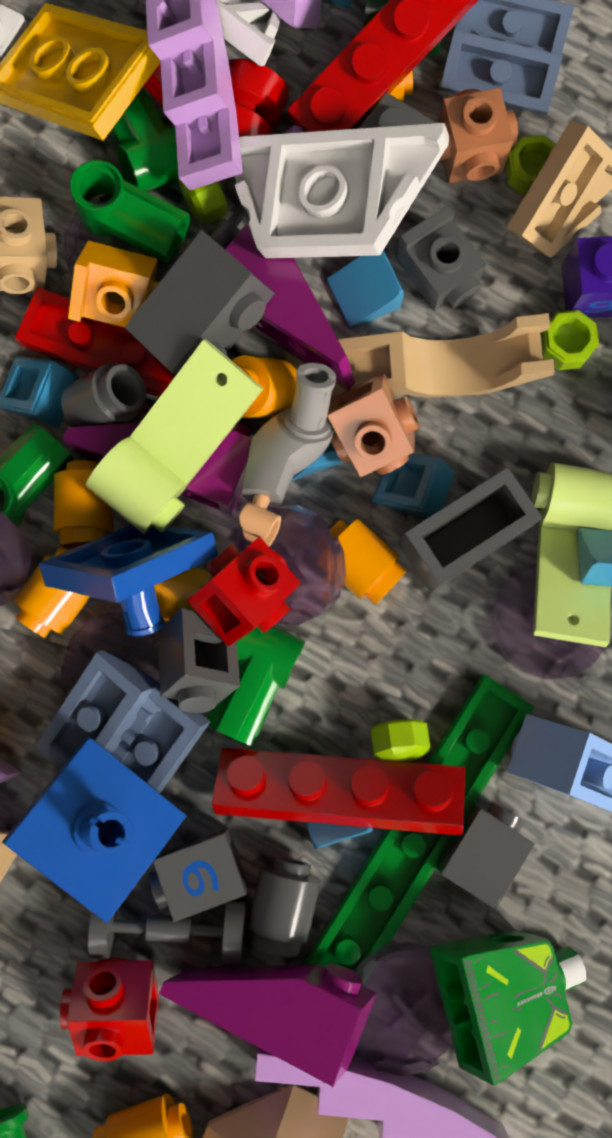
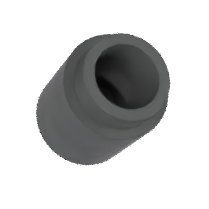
M114 363L105 364L77 379L65 388L61 399L62 411L71 427L124 424L139 414L146 400V387L139 373L130 366Z
M275 857L273 866L266 865L260 867L247 926L252 931L250 945L253 948L275 956L297 957L301 943L308 942L321 882L319 878L310 874L311 865L309 863L288 857Z

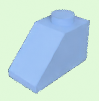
M526 714L521 731L516 735L512 744V757L507 773L612 812V743L589 732Z

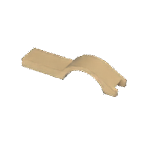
M549 313L515 317L508 325L493 332L454 340H426L411 337L403 331L338 339L347 356L355 380V384L351 389L384 373L396 396L410 395L431 398L480 395L553 376L555 371L554 360H543L540 332L550 328ZM286 352V361L291 363L296 370L305 364ZM335 383L331 399L347 390Z

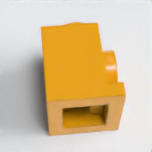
M88 240L74 266L68 319L80 322L82 317L125 328L126 324L160 283L154 281L158 259Z

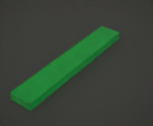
M485 674L480 675L426 764L466 767L464 821L507 753L516 735L521 730L526 714L530 715L535 707ZM385 829L301 965L320 964L324 967L327 964L340 965L357 973L362 978V986H364L456 835Z

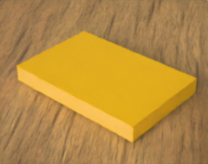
M45 3L0 62V103L104 141L158 67L160 59L148 46L147 30Z

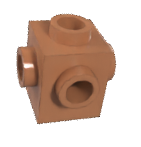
M501 88L484 91L467 89L455 94L453 97L444 98L438 123H445L449 134V142L439 161L443 160L448 184L465 180L480 181L493 175L501 174L511 147L515 146L518 140L516 116L512 109L506 110Z
M384 373L331 399L327 415L335 430L331 442L340 460L344 464L351 461L359 477H363L373 471H377L379 475L390 473L403 466L409 460L408 455L414 453V431L420 429V424L409 399L406 396L397 399Z

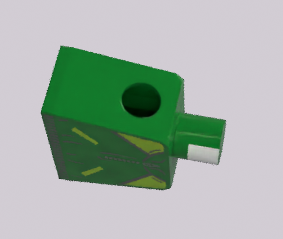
M505 931L440 943L429 947L459 1068L494 1086L504 1081L570 1033L573 1022L565 991L583 984L586 980L584 963L573 948L564 947L554 951L553 945L548 938L522 931Z

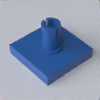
M129 525L39 563L46 587L111 602H120L126 624V634H132V636L136 637L152 634L165 626L154 586L217 557L218 552L213 532L168 526L162 533L152 527L143 535L134 526Z
M89 737L83 740L1 843L101 920L108 923L187 815Z

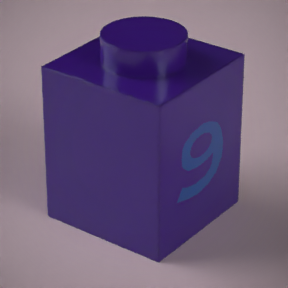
M612 236L576 239L562 264L565 311L579 310L589 318L612 317Z

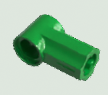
M142 87L114 125L110 134L117 145L118 158L126 181L147 192L177 181L179 176L176 129L172 125L164 126L144 87Z
M101 160L88 161L79 165L73 172L70 180V191L80 221L85 229L101 237L114 236L165 263L176 257L184 243L190 224L189 213L124 181L118 169L108 162ZM99 194L113 196L104 204L95 205L89 203L93 197Z
M34 422L0 457V494H4L5 497L4 505L0 510V536L11 534L19 528L24 520L25 511L54 482V474L64 471L66 463L74 460L72 455L54 437Z
M276 626L271 627L265 633H262L256 627L237 641L240 687L218 703L214 709L210 710L207 719L210 721L208 726L226 736L252 746L255 737L258 736L278 689H284L298 656H300L306 641Z

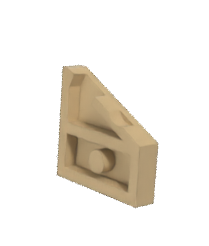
M570 120L506 228L531 248L552 258L570 242L576 231L588 226L602 213L600 205L596 203L612 190V150L589 126Z

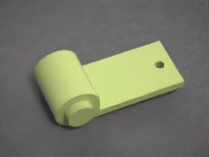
M204 339L131 436L114 446L96 466L86 482V487L143 535L152 527L162 533L185 506L177 498L264 388L207 339Z
M551 463L547 473H537L531 495L532 503L536 508H540V514L543 517L539 521L533 635L607 647L610 643L611 587L580 583L577 531L579 528L612 530V472Z

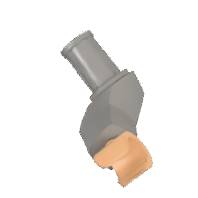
M307 363L298 367L292 407L275 415L251 439L242 487V495L250 503L244 506L239 517L243 536L250 542H253L260 536L269 547L272 545L281 525V516L266 510L267 507H280L294 475L315 462L331 442L335 430L327 415L332 389L336 383V373L326 365Z

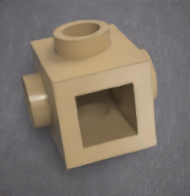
M0 196V291L10 294H24L29 291H35L37 287L45 289L47 268L56 269L57 244L55 233L45 232L41 198Z

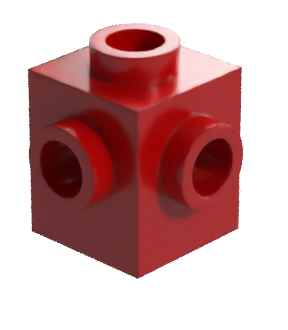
M259 536L242 552L232 543L208 564L205 569L212 578L193 594L187 602L229 647L256 627L262 633H265L281 620L291 609L284 600L301 582L289 570L284 558L278 552L272 550Z
M111 957L110 959H101L99 961L77 962L73 988H65L63 990L60 1002V1026L62 1030H69L76 1056H86L96 1061H112L121 1055H146L154 1053L159 990L153 960L127 961L123 958Z

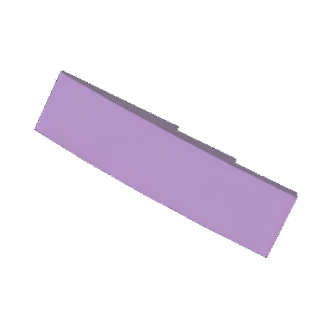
M146 0L148 46L160 59L163 112L175 125L179 179L189 190H193L242 174L236 107L217 0Z
M258 1047L255 1081L318 1087V1115L378 1120L379 1138H509L502 1123L450 1092L387 1064L354 1055L350 1067L334 1087H331Z

